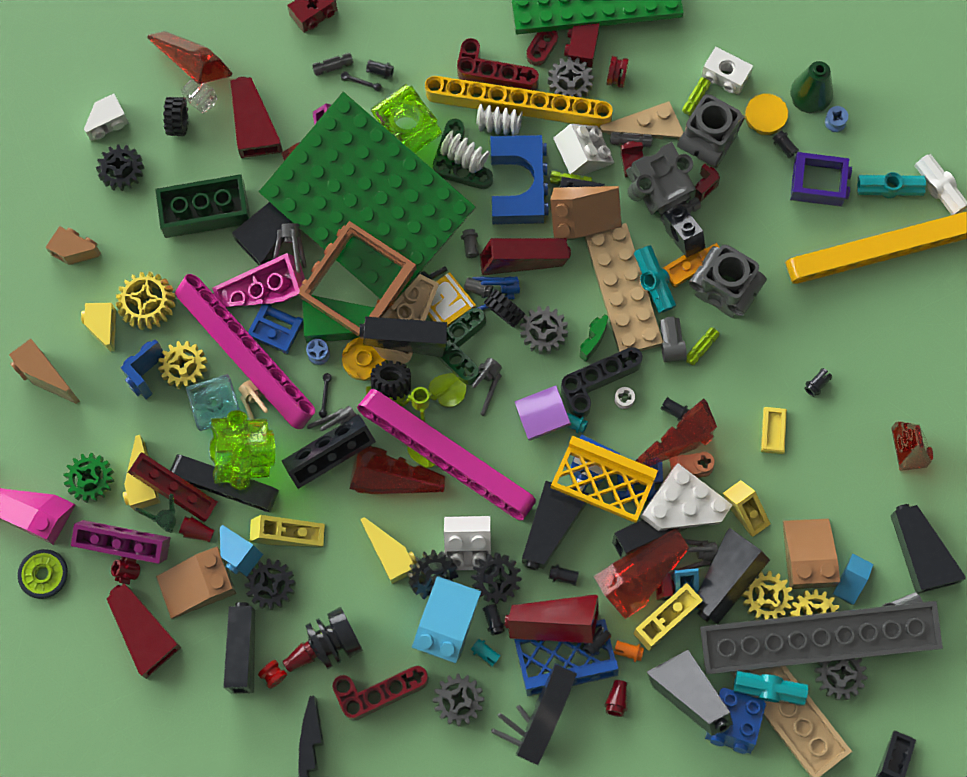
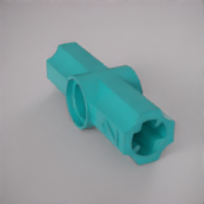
M890 172L886 175H859L857 181L858 195H882L889 199L897 195L924 196L926 189V179L924 176H903L896 172ZM887 183L894 184L896 188L889 187Z
M649 245L636 250L634 256L642 272L641 285L650 292L658 313H664L675 308L677 305L668 286L669 274L660 267L652 246Z
M737 671L733 692L757 696L759 699L768 702L778 703L782 701L804 706L808 696V685L786 681L782 677L762 674L761 676Z

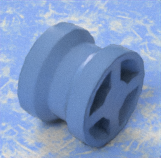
M841 106L829 109L825 118V125L828 130L839 132L845 128L848 121L847 110Z
M314 339L308 343L306 352L309 360L315 365L325 364L330 358L327 343L321 339Z

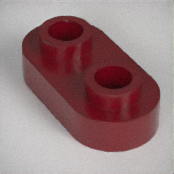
M557 31L538 32L526 52V57L530 64L540 66L546 62L558 42ZM549 38L550 41L546 42L544 39Z

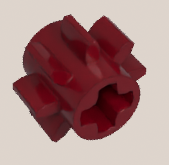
M122 556L121 560L116 559L111 567V574L115 577V581L130 585V580H136L140 574V565L136 563L137 559Z

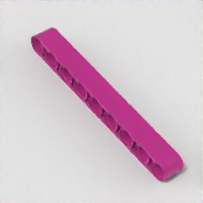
M193 274L185 275L175 291L176 297L292 427L303 429L315 413V407L201 279Z
M371 389L357 406L358 411L364 417L513 518L523 521L535 505L536 499L529 492L381 392Z

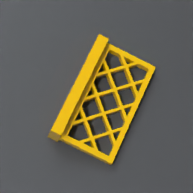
M572 436L550 488L637 523L658 470ZM572 455L579 458L582 465L570 468L568 463L569 456ZM599 466L603 474L592 477L588 467ZM584 469L588 479L577 483L573 473ZM568 474L573 482L572 485L567 487L558 484L560 477ZM614 474L621 475L624 483L613 486L609 476ZM606 478L610 488L598 491L595 481ZM591 483L595 493L587 496L581 492L580 487ZM640 483L647 487L644 492L635 495L631 485ZM627 487L631 497L620 500L616 490ZM612 492L616 502L612 504L604 503L601 495ZM634 501L637 508L635 515L626 512L623 504Z

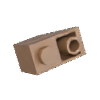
M59 226L45 247L51 256L68 265L93 259L101 254L94 240L88 237L85 239L79 237V233L69 227L66 230Z

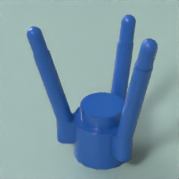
M517 276L472 277L474 280L482 281L481 285H500L501 293H506V297L510 300L515 299L514 294L520 293ZM484 304L477 308L484 310L489 307H487L486 304Z

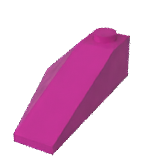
M286 253L212 287L214 295L226 308L282 303L299 296V288L302 286L305 276L301 264L300 273H297L294 256Z
M0 488V520L54 545L75 504L54 494Z

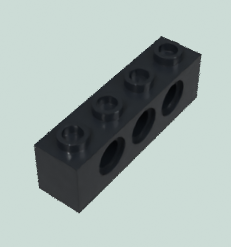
M358 414L281 461L292 481L299 489L371 446L376 441Z

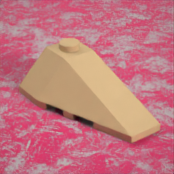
M419 274L381 318L425 321L439 283ZM374 347L382 358L393 361L394 364L397 361L401 365L406 364L411 360L413 354Z

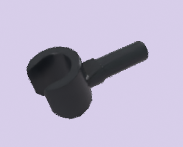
M444 266L430 275L426 271H422L420 274L433 280L448 270Z

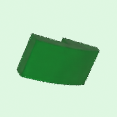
M606 314L601 318H595L589 325V337L592 339L587 338L580 346L579 357L585 362L594 354L604 337L608 322Z

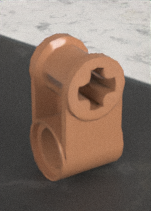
M708 452L678 455L669 459L671 471L679 463L697 478L709 476L714 468V458ZM704 461L705 464H708L707 468H703L700 462Z

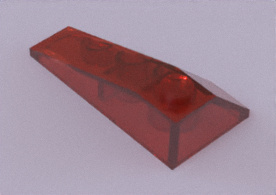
M166 31L149 34L147 37L198 84L232 76L231 70L224 62L205 46Z
M703 398L682 416L683 419L677 424L676 429L673 426L668 429L660 439L661 443L659 441L653 443L635 461L649 467L694 450L702 443L706 446L715 437L713 432L717 428L707 401Z
M902 421L895 422L891 430L899 470L927 468L932 462L931 460H933V450L931 447H928L927 439L920 424Z
M369 446L355 456L349 489L356 492L368 494L444 492V475L423 466L413 467L406 463L407 459L399 457L397 460L386 455L387 451L382 448Z
M675 528L612 563L595 575L594 578L606 598L627 619L648 603L649 597L656 588L661 586L662 580L678 564L688 551L689 546L679 530Z

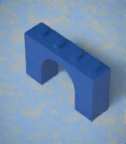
M542 135L490 136L491 165H520L526 168L534 179L532 186L520 195L492 196V225L544 223V216L549 215L548 203H544V196H548V183L543 182V176H547V163H543V156H547V143H542Z

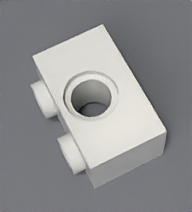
M715 47L703 67L702 77L710 80L712 84L715 83L723 87L729 93L739 95L751 76L753 65ZM722 71H728L730 74H724Z

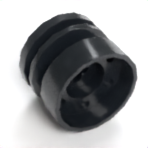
M341 607L327 613L330 623L327 626L319 618L316 619L320 630L315 631L311 623L305 625L308 640L317 658L327 669L333 667L329 656L333 655L338 664L341 662L340 650L343 649L349 658L363 651Z

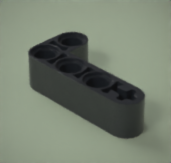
M634 347L627 348L564 376L561 383V393L571 414L579 418L587 417L591 407L588 393L638 371L643 357L641 351ZM631 357L632 360L636 359V362L633 363L631 360L628 361V358ZM610 365L615 366L617 371L613 373L608 372L606 367ZM593 374L597 377V380L588 381L586 376ZM568 383H574L577 388L575 390H568L565 386ZM582 402L586 405V408L578 410L575 404Z

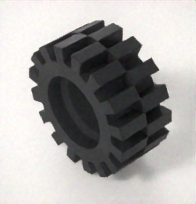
M166 97L163 111L165 133L167 136H185L189 122L186 98Z
M494 289L484 301L487 307L513 328L526 315L516 304L497 289Z
M384 361L382 366L379 364L375 365L371 373V389L381 392L388 398L393 397V400H397L398 396L400 399L404 398V394L408 395L409 391H411V372L409 367L407 368L406 364L401 365L399 361L396 364H393V361H389V364H386Z

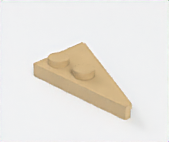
M669 101L600 126L601 132L611 135L612 132L638 133L640 136L651 134L656 139L672 137L679 140L683 134V130Z

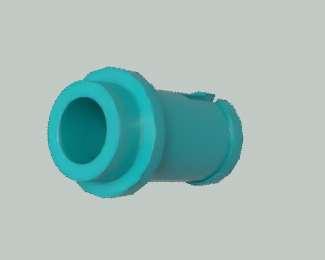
M567 413L571 423L567 427L576 430L577 434L579 432L584 433L588 425L585 417L579 418Z
M478 639L470 649L474 652V656L477 654L491 667L494 666L501 656L485 644V640Z

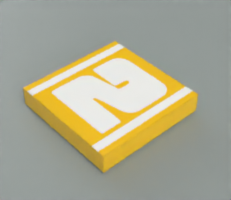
M450 272L436 281L439 283V286L429 309L428 317L432 321L447 322L448 328L468 310L476 308V304Z

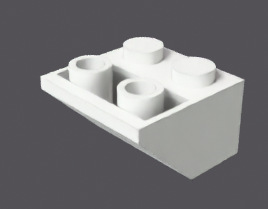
M570 124L554 137V141L570 175H586L614 163L611 151L606 146L602 137L603 134L598 126Z
M490 516L444 517L445 555L452 558L458 568L456 570H474V566L480 567L479 559L486 561V554L491 555Z

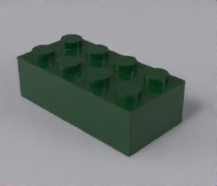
M241 174L155 189L160 229L165 238L240 226L250 218L245 183Z

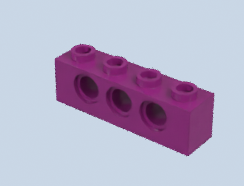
M82 520L74 524L71 546L160 564L168 558L171 537Z

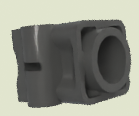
M709 94L704 95L688 119L685 131L680 137L677 147L717 169L736 139L745 116L738 109Z
M670 142L661 147L655 155L644 156L634 161L632 167L626 169V173L632 182L628 188V196L633 201L643 200L651 215L657 212L662 215L664 212L691 199L690 194L696 189L687 174L693 167L692 158L687 154H678L675 146Z
M722 245L720 248L713 246L701 263L702 266L698 267L690 279L689 285L696 290L695 296L715 306L721 312L733 318L735 314L739 316L745 315L754 301V297L757 296L767 281V278L758 271L759 264L729 245ZM721 276L733 277L736 282H728Z

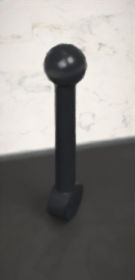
M348 72L341 73L343 81L351 80L372 87L375 91L382 89L380 83L373 84L350 76Z
M325 373L322 377L324 390L322 407L319 411L321 418L327 416L328 385L332 379L329 373Z

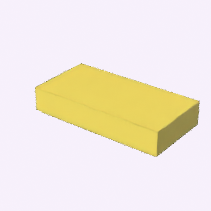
M763 408L761 452L784 454L787 409Z

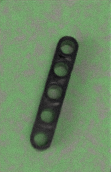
M179 454L176 455L170 469L171 472L196 488L265 512H271L279 493L278 489Z

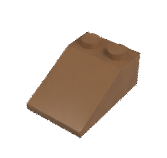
M619 186L553 188L550 202L554 238H580L622 227Z
M29 339L9 354L13 360L10 363L24 381L29 379L33 385L73 403L77 404L80 402L32 339Z
M829 519L783 521L789 587H792V589L836 587L840 583L839 566Z
M218 547L196 554L156 576L171 619L237 594L229 571L225 567V560L221 558V550Z

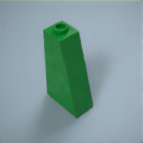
M311 295L359 328L360 324L365 323V316L369 317L375 308ZM302 299L306 343L314 339L328 342L359 338V336Z

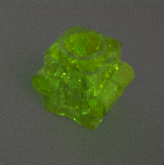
M407 84L403 85L393 92L389 98L386 97L371 108V112L376 120L414 153H417L424 145H428L442 135V131L437 124L438 120L424 104L412 85L410 87ZM402 117H409L417 125L412 129H402L395 122Z
M240 410L229 412L227 418L211 419L213 437L210 441L209 452L210 458L215 464L213 471L214 483H230L233 488L242 490L250 485L251 478H269L270 466L275 465V438L273 430L268 429L267 419L247 420V415Z

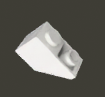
M115 94L94 103L84 128L90 141L101 139L105 134L114 130H120L129 123Z

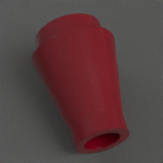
M185 516L179 534L184 535L183 538L210 542L215 530L192 516L191 518Z
M309 640L305 643L302 642L283 660V664L289 672L315 662L317 656Z
M614 680L604 705L607 714L616 717L624 716V713L627 711V682Z

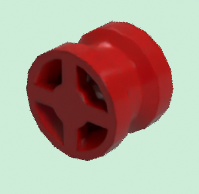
M276 660L269 662L258 673L261 679H265L269 689L276 687L288 675L285 670L279 668V663Z

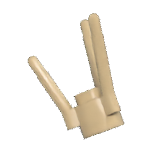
M248 380L238 390L242 395L240 400L244 404L255 434L259 438L261 434L248 402H256L264 413H268V409L260 400L261 395H264L251 380Z

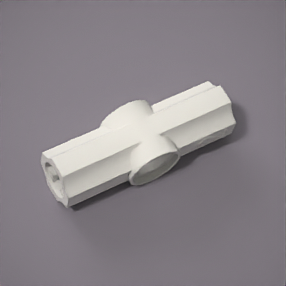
M931 154L922 157L915 164V168L921 176L925 177L930 194L935 199L939 198L951 215L962 213L967 208V201L957 189L955 178L951 173L944 172Z

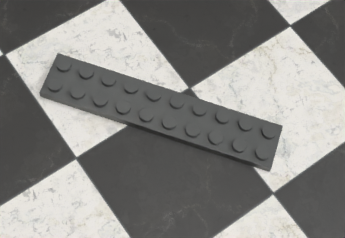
M937 601L700 626L705 674L943 649Z

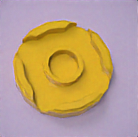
M763 93L755 96L749 101L745 110L747 125L761 135L778 133L788 119V109L785 102L773 94Z
M360 337L350 341L342 353V363L345 371L356 380H371L372 369L375 368V365L379 364L382 366V362H386V359L382 358L374 347L363 345V339Z

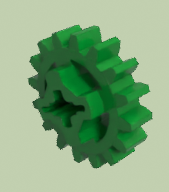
M90 453L89 457L86 458L84 454H81V460L78 461L76 458H73L74 465L66 466L70 472L63 475L69 479L64 482V485L70 487L68 493L70 495L75 494L74 498L79 501L83 498V501L88 503L89 498H92L94 502H97L98 495L104 498L106 497L104 491H111L108 483L114 482V479L109 475H112L114 471L112 468H108L110 463L107 460L103 462L104 458L101 455L95 458V455ZM100 469L103 471V480L100 478ZM83 475H85L86 477H87V476H89V477L93 476V478H94L96 481H94L93 479H91V480H90V479H85V478L83 477ZM75 476L78 478L77 484H75Z

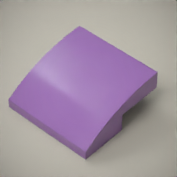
M557 386L515 401L529 441L571 425Z

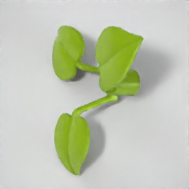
M446 373L435 377L428 386L429 392L424 387H417L412 391L411 395H408L406 400L404 394V398L400 399L398 396L397 400L393 401L400 406H406L412 401L413 408L420 411L421 420L425 422L424 410L429 407L430 399L433 401L438 399L439 404L444 407H455L465 398L466 384L454 373ZM371 386L366 387V395L371 390ZM407 446L408 454L413 461L425 468L435 466L434 463Z

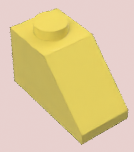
M85 303V311L81 313L82 324L110 352L115 351V307L112 303Z
M740 480L723 492L725 499L732 504L731 511L752 537L770 525V521L756 492Z

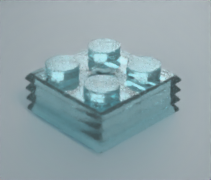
M228 374L186 387L195 423L199 431L242 418L232 381ZM213 399H216L218 403L212 407L210 404H212Z

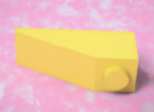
M141 435L135 436L127 472L141 452L148 456L145 441ZM127 473L124 483L126 492H123L126 505H130L135 511L161 503L157 491Z
M259 515L251 519L249 542L267 545L323 547L325 524Z
M365 517L360 519L391 583L393 584L407 577L408 572H413L409 566L410 564L416 565L417 563L413 552L408 553L402 544Z
M686 583L635 629L634 636L648 651L652 650L703 600Z

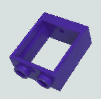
M797 152L793 166L790 200L842 207L845 199H849L850 186H847V179L850 180L852 175L849 158ZM805 165L840 169L839 192L803 188Z

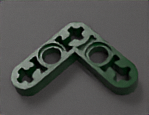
M450 119L445 125L433 161V170L446 180L479 189L489 188L493 183V174L490 169L482 167L481 170L475 172L474 180H472L473 173L471 172L466 177H460L457 175V171L463 168L462 163L458 165L455 163V159L450 160L447 155L444 156L440 153L442 142L455 126H458V130H456L454 137L458 133L461 134L460 141L464 137L465 129L463 122L459 119ZM442 163L446 164V168H444L443 171H440L439 166H441ZM487 175V179L481 182L480 177Z
M479 308L468 310L447 328L446 348L443 357H438L466 385H472L479 377L480 371L477 365L459 347L486 325L485 314ZM473 317L479 318V320H478V321H476V320H473V321H472V318H473ZM457 329L465 330L462 336H453ZM460 356L462 358L460 363L455 365L450 363L453 357ZM466 367V369L470 373H474V375H466L464 368Z

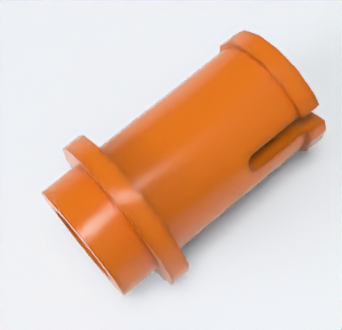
M617 640L614 655L634 659V662L641 661L644 648L640 647L641 644L636 646Z

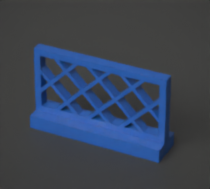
M605 619L598 620L596 627H603V632L608 630ZM514 639L527 696L541 693L552 671L548 666L554 657L565 663L563 667L567 668V666H570L572 668L568 669L577 673L572 686L618 676V665L610 639L602 647V649L608 652L610 658L604 661L590 657L583 650L579 649L582 645L580 642H578L577 646H574L569 642L559 641L555 650L551 651L543 646L545 640H541L538 643L536 642L538 640ZM530 642L537 647L532 655L528 656L522 652L520 644ZM562 644L573 649L568 660L556 654ZM540 649L551 655L545 665L534 659ZM576 652L588 658L584 665L577 666L571 662ZM531 662L542 668L537 676L528 677L526 670Z

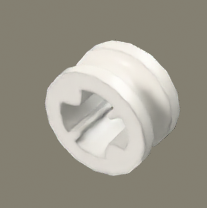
M628 387L619 388L615 393V404L621 409H628L633 405L635 400L634 391ZM623 393L628 394V398L630 397L631 400H627L626 403L621 402L622 398L619 399L618 397L623 396Z

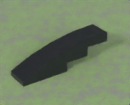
M556 663L554 664L535 704V710L525 729L526 733L517 749L516 756L539 765L561 716L577 673Z
M309 696L302 722L298 760L299 777H310L309 772L318 770L315 747L324 745L318 703L315 696Z
M894 730L876 777H905L916 739Z

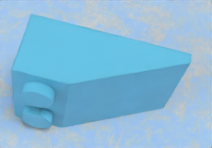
M437 576L419 623L412 648L456 663L461 656L481 591Z

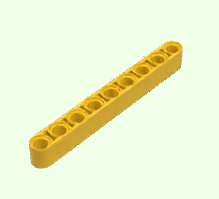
M431 76L425 82L426 97L434 103L478 109L479 105L482 104L483 110H486L488 105H491L493 112L498 106L500 113H503L504 109L507 108L508 114H511L515 109L517 115H520L522 112V116L598 126V128L612 121L613 108L605 101L440 76ZM434 87L439 88V90H437V91H432V90H430V89H432V88H434ZM460 91L459 94H452L451 92ZM474 94H480L481 96H480V97H473L472 95H474ZM495 97H501L502 99L499 100V101H496V100H494L493 98H495ZM521 100L523 103L516 104L514 101ZM541 103V104H543L544 106H542V107H537V106H535V104ZM562 106L565 109L557 110L556 107ZM577 110H585L586 113H578ZM599 113H606L607 116L601 117V116H599L598 114H599Z
M967 212L803 254L787 260L785 264L792 284H799L967 239Z

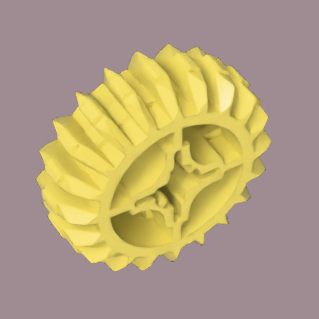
M140 271L138 278L132 274V281L124 280L126 287L119 286L121 293L116 294V298L119 300L116 302V307L119 309L118 314L123 317L125 323L130 322V326L133 328L138 325V328L143 330L146 325L151 330L152 324L160 327L159 321L167 322L166 315H172L173 312L170 308H174L176 305L172 301L176 299L175 294L172 293L173 287L168 285L167 279H162L159 274L154 276L150 271L147 276ZM152 287L162 292V298L153 295ZM149 298V301L146 300V303H142L143 300L145 301V299ZM130 303L138 306L139 314H135L130 310Z

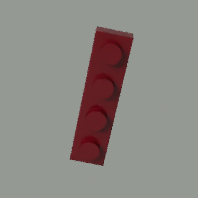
M142 452L127 472L203 522L209 518L218 503Z

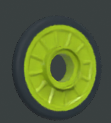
M49 549L31 552L23 559L18 569V582L21 589L30 597L45 599L57 594L64 587L68 576L67 564L63 557ZM41 568H47L49 571L48 577L44 580L37 578V572Z

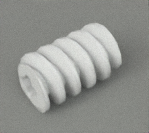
M482 104L479 105L476 120L479 131L482 132L486 127L488 133H491L495 128L496 134H500L503 129L505 136H508L510 131H512V136L518 135L522 122V112L517 116L514 109L511 115H508L507 108L504 109L503 113H500L498 106L492 112L491 105H488L486 111L483 110Z
M450 131L442 142L440 153L444 156L447 155L450 160L455 159V163L458 165L462 163V167L465 169L469 168L471 173L481 170L490 152L486 151L482 155L483 147L480 146L474 150V142L467 146L468 138L460 141L461 134L458 133L453 137L454 131Z

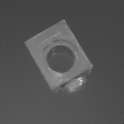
M196 75L181 89L186 101L203 114L216 103L217 96L214 89Z

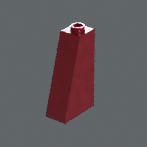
M238 77L230 80L237 148L240 157L247 158L283 153L278 134L252 78Z
M491 238L479 255L482 275H493L563 267L570 259L571 249L567 245V238Z
M124 583L114 587L109 593L110 596L106 599L138 673L147 679L182 647Z
M598 595L512 605L509 615L505 616V628L509 630V638L593 643L599 617Z

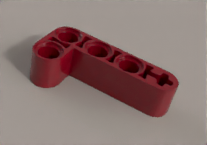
M468 38L462 42L457 62V73L460 80L537 91L539 74L536 69L480 59V44L476 39ZM468 50H474L475 52H473V53H468L467 51H468ZM467 68L471 69V71L469 72L462 71L463 69ZM485 72H490V73H492V74H491V75H484L483 73H485ZM507 75L512 76L511 79H506L504 77Z
M413 666L361 692L357 691L354 682L346 675L336 677L332 687L346 717L350 720H359L425 688L429 678L427 671L423 667ZM417 672L419 675H424L421 677L422 682L417 683L416 680L409 682L411 688L407 689L403 678L407 677V680L410 681L414 679L413 674ZM344 681L349 682L350 689L345 693H340L338 691L339 684ZM395 682L403 685L402 691L398 694L390 692V687ZM377 692L381 694L379 703L371 704L369 702V696L372 693ZM351 703H358L360 706L356 714H349L347 711Z

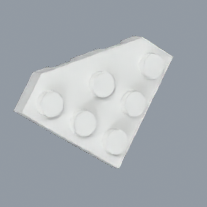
M677 463L640 517L658 531L670 528H691L708 524L718 525L723 521L732 504Z

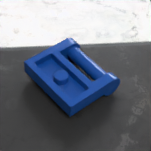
M262 304L248 333L254 340L288 354L296 336L304 325L303 318L299 316L297 318L273 308L271 304ZM270 315L292 325V327L287 329L265 319V317Z

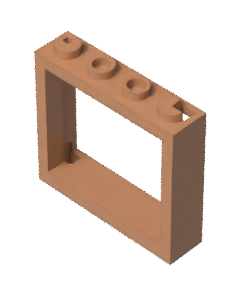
M349 221L346 226L344 225L338 230L336 235L338 238L335 242L330 243L324 251L325 256L321 262L317 261L311 270L312 275L308 280H303L298 294L301 299L359 336L360 328L311 296L351 237H356L402 267L369 317L381 318L395 302L417 269L416 264Z

